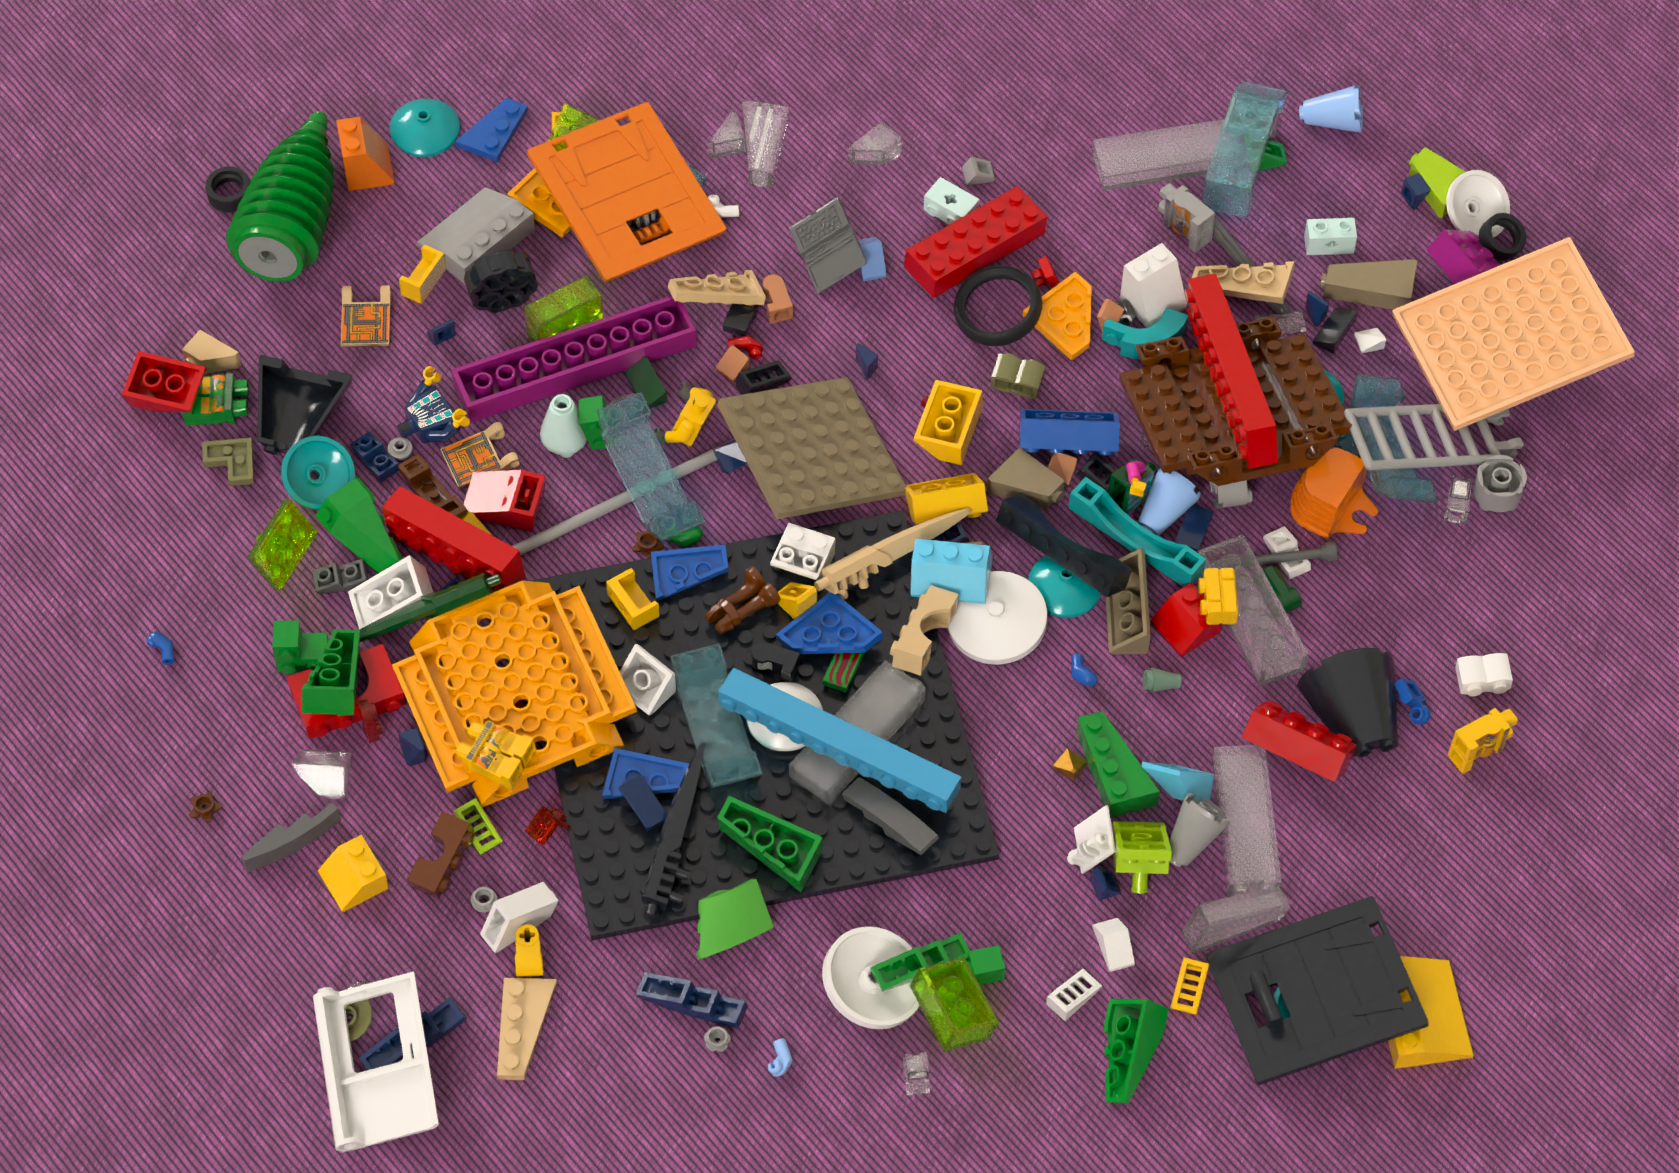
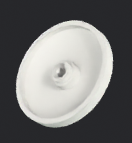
M992 571L990 572L985 604L958 601L957 613L950 623L948 631L956 647L969 658L985 664L1011 663L1027 656L1041 642L1047 627L1046 604L1040 591L1029 580L1010 572Z
M859 927L844 933L828 950L822 968L824 988L834 1007L848 1020L870 1029H888L905 1022L918 1009L923 1000L926 987L925 978L882 992L870 968L913 948L898 935L882 928Z

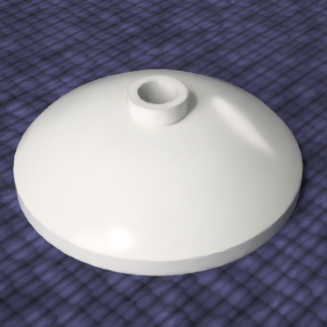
M1482 170L1465 172L1459 175L1449 187L1446 200L1447 212L1457 230L1472 231L1478 236L1479 229L1490 217L1497 213L1510 214L1509 197L1504 186L1495 176ZM1494 225L1492 227L1493 237L1500 234L1504 227Z
M792 682L770 684L823 710L817 696L800 684ZM747 720L752 736L767 748L777 751H793L806 746L792 742L789 737L781 733H773L766 726L758 722L753 723Z

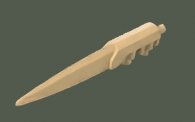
M965 508L928 520L892 535L872 546L867 545L821 569L822 579L814 582V586L818 591L825 588L833 594H838L843 600L847 599V584L855 585L858 583L860 589L869 587L868 573H878L877 565L886 567L892 564V561L914 550L916 539L931 540L970 514L971 509Z

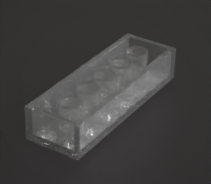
M1244 535L1198 550V553L1206 558L1204 570L1206 568L1235 569L1239 613L1237 623L1227 624L1258 684L1262 686L1306 670L1309 654Z

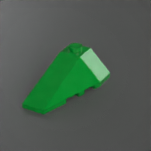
M354 478L325 499L316 517L330 534L380 573L401 561L402 557L393 537L388 536L384 528L385 520L383 515H379L374 503L376 500L374 495L360 478Z
M1109 999L1104 1022V1033L1108 1034V1046L1105 1047V1056L1108 1057L1109 1068L1105 1072L1106 1102L1129 1104L1164 1034L1168 1008L1148 999Z

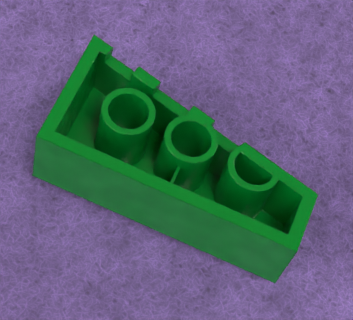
M334 629L324 647L323 655L319 656L315 670H312L309 675V681L302 687V713L335 714L339 716L354 715L360 659V630Z
M1103 711L1078 717L1076 733L1103 805H1108L1110 818L1157 806L1160 791Z
M728 796L717 817L720 830L799 892L802 891L824 849L823 837L731 796Z

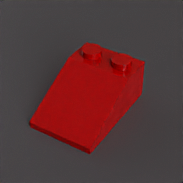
M138 351L122 396L129 406L149 411L191 413L207 368Z

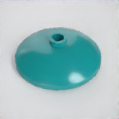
M424 98L410 101L394 113L390 122V135L394 144L404 153L416 157H431L447 151L453 146L460 133V122L456 112L448 104L436 99Z
M310 436L296 442L287 451L282 461L281 478L285 490L295 502L303 507L319 510L328 496L355 478V469L351 456L340 443L324 436ZM312 471L317 473V480L311 478L310 474Z
M1044 556L1037 561L1029 574L1028 580L1037 587L1044 598L1047 614L1055 617L1073 618L1086 614L1097 605L1102 593L1048 556ZM1068 574L1070 577H1064L1063 575Z

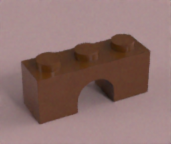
M442 811L431 835L436 842L445 846L444 853L440 858L433 861L418 857L407 878L411 887L437 899L440 898L442 893L447 892L451 884L450 877L453 871L458 870L462 863L463 856L461 855L465 848L470 847L474 840V829L469 822Z

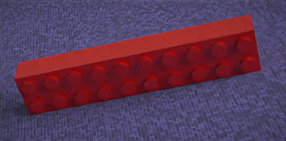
M1216 274L1188 279V289H1185L1186 301L1190 308H1186V315L1189 316L1188 322H1193V335L1198 337L1199 351H1204L1203 359L1205 366L1210 367L1209 375L1211 382H1216V395L1221 397L1223 413L1227 412L1228 427L1233 428V439L1235 444L1239 443L1238 449L1242 460L1245 459L1249 469L1278 463L1276 424Z

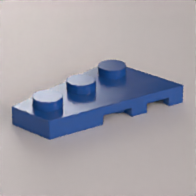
M506 98L455 141V146L498 162L526 116L528 105Z
M726 544L651 552L656 602L728 572Z
M614 748L602 798L623 797L618 787L641 775L653 794L676 792L689 763Z

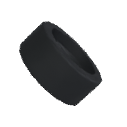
M225 166L216 169L208 176L205 185L210 205L221 212L237 211L239 202L243 198L246 188L250 185L248 175L237 167ZM226 182H236L243 187L238 194L231 197H222L215 193L216 188Z
M1497 213L1483 223L1479 229L1478 237L1481 245L1493 254V259L1503 261L1509 260L1523 249L1526 244L1527 235L1521 221L1515 216L1508 213ZM1494 225L1502 226L1509 231L1513 239V246L1507 249L1496 243L1492 235V227Z

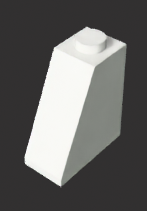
M544 882L496 900L480 935L494 953H497L516 941L515 934L520 926L530 924L537 927L550 918L559 900Z

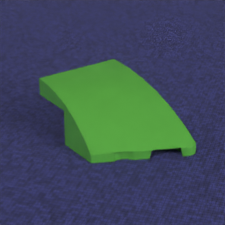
M750 879L731 890H718L699 900L698 913L700 920L698 922V933H700V950L697 951V957L702 959L719 953L774 928L757 879Z

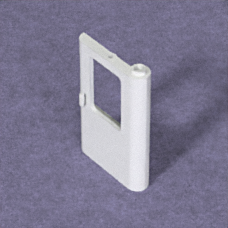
M414 971L340 992L334 991L331 987L319 989L318 993L313 996L336 1150L342 1152L352 1151L438 1127V1115ZM393 993L403 1059L397 1063L356 1073L345 1011L346 1006Z

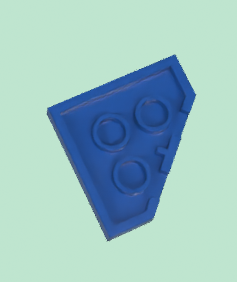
M831 592L776 634L777 641L788 650L800 654L865 653L884 638L883 632L841 597Z

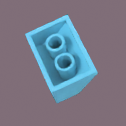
M916 539L911 568V597H920L922 593L926 594L930 585L959 594L958 601L985 604L993 560L990 546Z

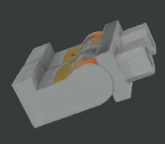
M1168 183L1161 188L1159 196L1164 200L1158 205V210L1164 215L1163 224L1167 227L1172 226L1176 233L1184 235L1189 240L1188 248L1196 253L1212 241L1215 212L1193 194L1189 193L1184 185L1177 189L1171 183Z

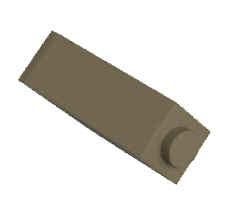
M1019 447L988 478L987 492L1003 498H1010L1021 493L1039 505V507L1049 509L1054 503H1059L1064 497L1065 480Z

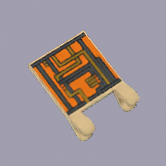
M382 285L380 287V302H353L352 287H342L341 347L390 345L391 291L389 285Z
M500 422L492 424L480 433L440 449L458 489L470 485L473 472L513 470L520 466L515 452H511L499 460L490 441L501 439L505 436L504 428Z

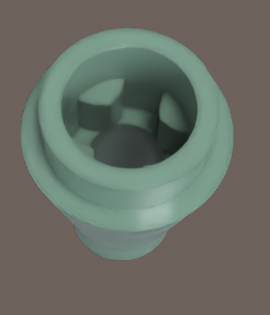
M1151 667L1150 670H1144L1143 689L1149 690L1150 693L1174 688L1179 689L1181 687V674Z

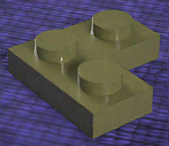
M252 438L202 442L204 468L228 466L229 486L254 484Z

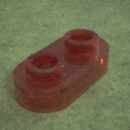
M367 699L357 702L362 726L369 744L379 741L378 735L382 734V729L378 719L374 720L375 717H378L374 702L369 703Z

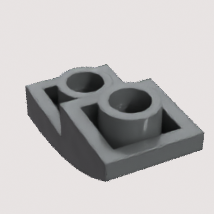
M363 559L340 567L336 563H332L312 570L315 589L318 594L350 590L369 580L366 563Z

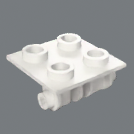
M1108 805L1074 827L1077 849L1069 852L1067 860L1072 865H1079L1081 874H1084L1116 852Z

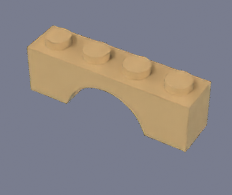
M930 585L926 594H921L918 608L911 611L908 625H903L899 640L894 641L890 651V655L893 656L892 667L917 675L923 673L930 660L932 643L924 633L935 628L949 627L957 613L959 594Z

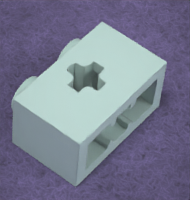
M941 177L924 195V210L929 215L943 220L947 225L979 208L978 198Z
M1355 218L1307 219L1304 234L1306 254H1354L1357 240Z

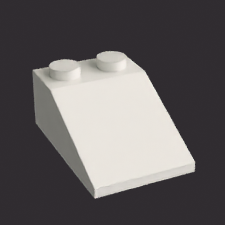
M409 555L348 591L359 629L380 618L422 600V596L432 593L433 590L426 568Z

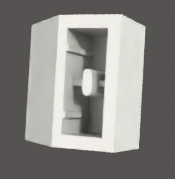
M788 523L770 565L818 581L821 578V569L829 566L835 555V538Z

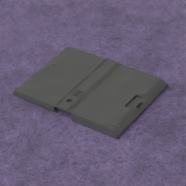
M838 197L789 227L799 253L804 258L807 271L817 294L867 264L856 234Z

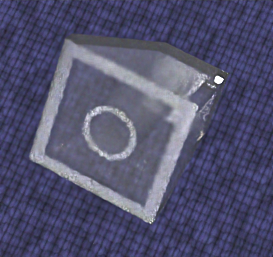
M301 749L293 763V770L318 795H325L328 799H339L341 796H345L348 790L352 752Z

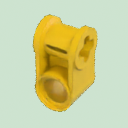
M522 925L515 934L516 976H543V959L539 932L533 925Z

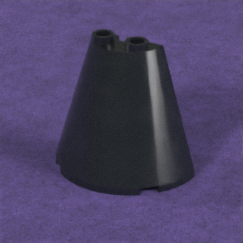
M260 354L257 442L264 446L263 451L272 455H277L278 452L286 454L301 439L317 436L351 386L353 376L329 370L327 376L294 369L290 368L283 359Z
M1358 648L1344 651L1320 661L1322 666L1316 670L1310 668L1302 675L1297 684L1298 690L1331 733L1336 735L1344 734L1352 739V743L1357 744L1352 757L1368 756L1371 754L1372 749L1376 748L1382 752H1388L1398 747L1396 687L1394 685L1396 683L1395 662L1389 652L1381 653L1379 648Z

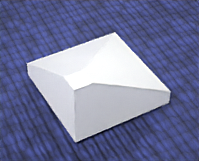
M1378 328L1354 332L1361 354L1385 348L1386 338Z

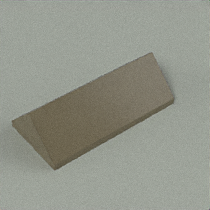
M1140 548L1118 559L1132 568L1126 589L1106 597L1109 653L1112 655L1148 654L1150 621L1145 550Z

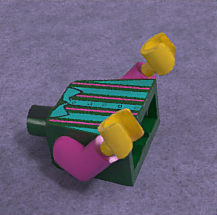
M1133 459L1111 474L1108 494L1133 520V511L1148 497L1153 477L1158 472L1156 466L1151 462L1144 464L1137 459Z

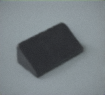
M1335 308L1312 343L1334 353L1356 321L1358 311Z

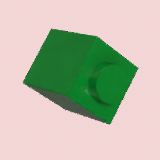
M999 945L968 951V960L964 962V969L967 978H972L974 986L1004 980L1005 965Z

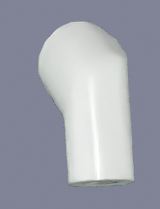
M708 196L720 218L739 217L738 205L724 206L719 202V196Z

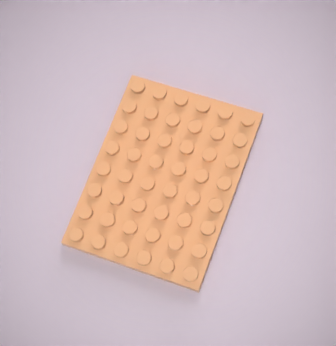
M1570 237L1392 310L1396 323L1454 431L1630 359L1635 354Z

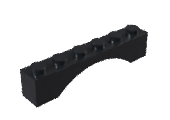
M1020 493L1002 500L996 521L1106 597L1126 589L1132 568L1114 556L1088 549L1065 537L1046 520L1039 505Z

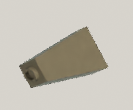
M1417 260L1329 264L1327 274L1322 273L1320 287L1324 288L1323 297L1394 310L1411 302Z

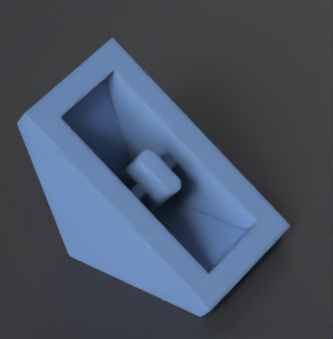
M877 237L858 240L867 260V264L860 268L863 282L886 278L882 242Z

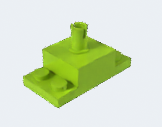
M1113 821L1116 851L1113 853L1116 873H1132L1131 891L1140 894L1147 893L1148 873L1169 874V861H1171L1172 850L1165 823Z

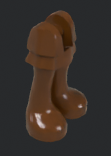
M751 566L745 571V583L740 589L730 596L720 599L706 613L705 619L708 623L716 622L727 613L715 626V630L719 634L739 626L741 621L752 613L764 607L774 606L781 601L777 590L770 583L765 584L762 575L755 567ZM757 594L751 601L736 610L734 608L749 597Z

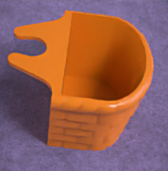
M1333 448L1314 466L1308 467L1297 481L1290 498L1291 516L1297 524L1327 540L1335 533L1365 534L1367 531L1366 526L1356 523L1352 518V514L1355 511L1362 510L1370 516H1376L1378 509L1362 489L1367 471L1362 459L1343 449Z

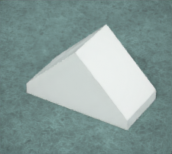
M1118 918L1093 924L1092 927L1109 972L1134 966L1135 962L1128 928Z

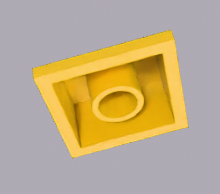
M362 834L338 846L318 869L319 875L342 913L389 889L386 874Z

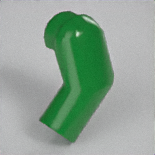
M697 526L681 533L669 528L665 534V539L685 548L699 542L703 536V531Z

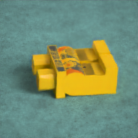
M1494 708L1489 711L1488 715L1456 730L1448 757L1462 774L1470 771L1475 759L1490 756L1493 750L1496 753L1503 750L1506 740L1513 735L1511 727L1517 724V717L1510 709L1499 713Z
M487 720L485 725L477 722L471 724L468 736L474 739L475 742L472 746L461 742L456 749V755L459 759L466 762L468 770L477 772L513 790L524 772L523 768H526L537 749L532 737L527 735L522 737Z

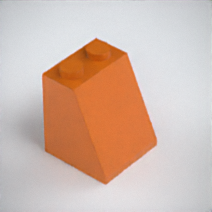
M360 116L336 120L348 191L395 184L388 144Z

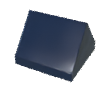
M1099 867L1093 870L1090 881L1099 901L1121 893L1112 871Z

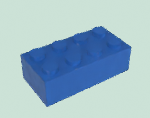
M1020 409L1019 444L1020 448H1024V451L1038 452L1039 449H1049L1051 453H1063L1064 450H1074L1076 454L1098 451V454L1112 455L1113 451L1119 452L1120 420L1118 413Z

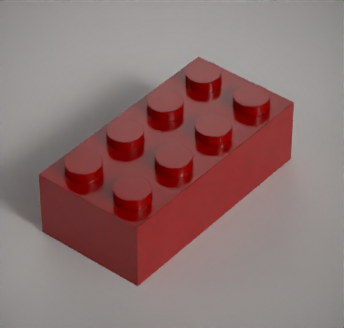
M1264 701L1253 710L1241 738L1333 782L1346 772L1357 747V744L1352 743L1350 737L1344 734H1333L1328 731L1329 728L1320 723L1312 724L1306 721V717L1297 712L1289 713L1274 701Z

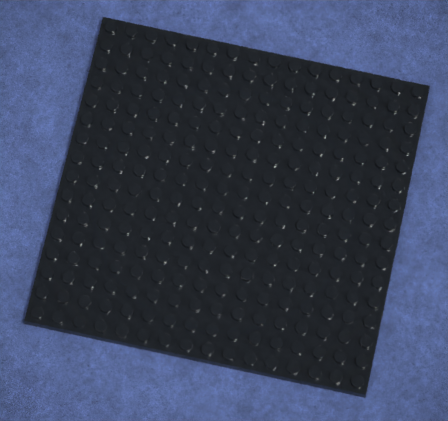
M904 510L807 529L835 538V555L831 562L833 564L867 545L872 546L908 529ZM784 533L727 543L728 572L657 601L659 604V617L636 630L632 629L607 595L606 581L632 568L635 572V581L651 603L656 601L651 558L531 580L533 582L549 583L556 595L580 586L619 672L634 645L638 644L675 673L676 692L652 715L646 714L636 706V713L610 723L615 725L624 744V748H621L622 750L690 764L699 745L706 743L692 807L679 849L681 858L678 867L690 870L688 881L675 877L671 889L672 891L684 894L682 902L679 904L668 901L666 910L657 909L654 918L645 915L648 905L644 904L641 898L664 822L648 832L624 797L602 798L613 752L579 767L576 766L574 759L553 767L591 941L699 920V900L718 890H731L750 879H757L765 904L769 906L999 860V852L937 629H931L924 633L932 643L930 660L921 675L892 667L893 656L890 655L892 644L894 641L899 640L903 625H908L911 611L918 608L920 598L911 597L913 551L892 561V564L886 567L877 565L878 573H868L869 587L860 589L858 583L855 585L847 584L848 598L844 599V601L883 632L884 637L865 652L847 692L823 685V678L835 653L800 654V665L792 683L800 684L811 690L819 699L823 711L961 776V788L946 813L941 810H933L926 803L918 799H910L903 792L895 788H887L880 781L872 777H864L857 770L849 766L839 765L833 758L819 755L808 746L793 751H777L767 748L752 736L748 728L747 719L743 715L735 711H727L719 704L718 691L733 668L769 685L781 682V675L768 670H756L752 666L751 658L753 646L760 642H766L787 649L777 641L776 634L794 621V619L779 604L764 607L743 619L739 626H735L734 629L723 634H719L715 630V626L727 613L714 623H708L705 615L712 605L717 604L720 599L735 593L744 585V573L751 566L760 572L765 584L770 583L777 592L790 582L814 586V582L817 580L770 565ZM825 588L820 591L817 590V602L830 592ZM757 594L749 597L734 608L736 610L751 601ZM860 777L883 791L918 817L938 835L939 839L920 855L884 833L883 827L865 818L862 810L844 800L842 793ZM676 792L654 794L668 814ZM728 796L823 837L824 849L801 892L719 829L717 817Z

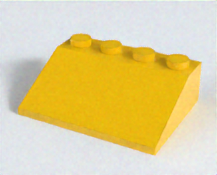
M1400 956L1427 1016L1429 1026L1388 1040L1394 1068L1473 1058L1449 960ZM1407 990L1399 993L1403 1003L1412 1001Z

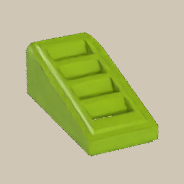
M476 798L454 810L453 815L470 824L481 819L482 823L473 827V833L484 827L487 828L488 831L478 837L474 836L472 842L480 855L503 842ZM473 811L476 812L475 816L465 820L464 816ZM492 835L493 840L484 845L480 844L479 841Z

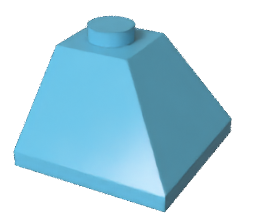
M1142 762V768L1172 798L1183 801L1189 792L1196 794L1194 799L1201 801L1202 798L1210 801L1214 774L1175 764Z

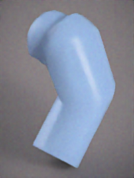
M778 1039L773 1043L777 1057L773 1060V1063L770 1062L768 1064L769 1072L776 1077L784 1075L793 1061L785 1039Z

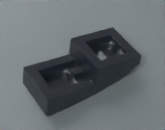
M732 304L723 323V331L746 336L750 324L755 319L759 305Z

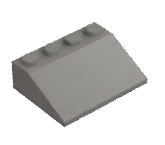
M485 187L417 242V246L422 248L425 244L443 252L446 269L465 284L464 275L466 271L473 267L475 261L483 256L493 255L498 251L511 250L535 230L533 212L518 200Z

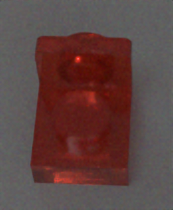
M541 806L524 831L537 843L544 846L558 825L566 830H569L571 826L564 820L566 815L556 808L549 810Z

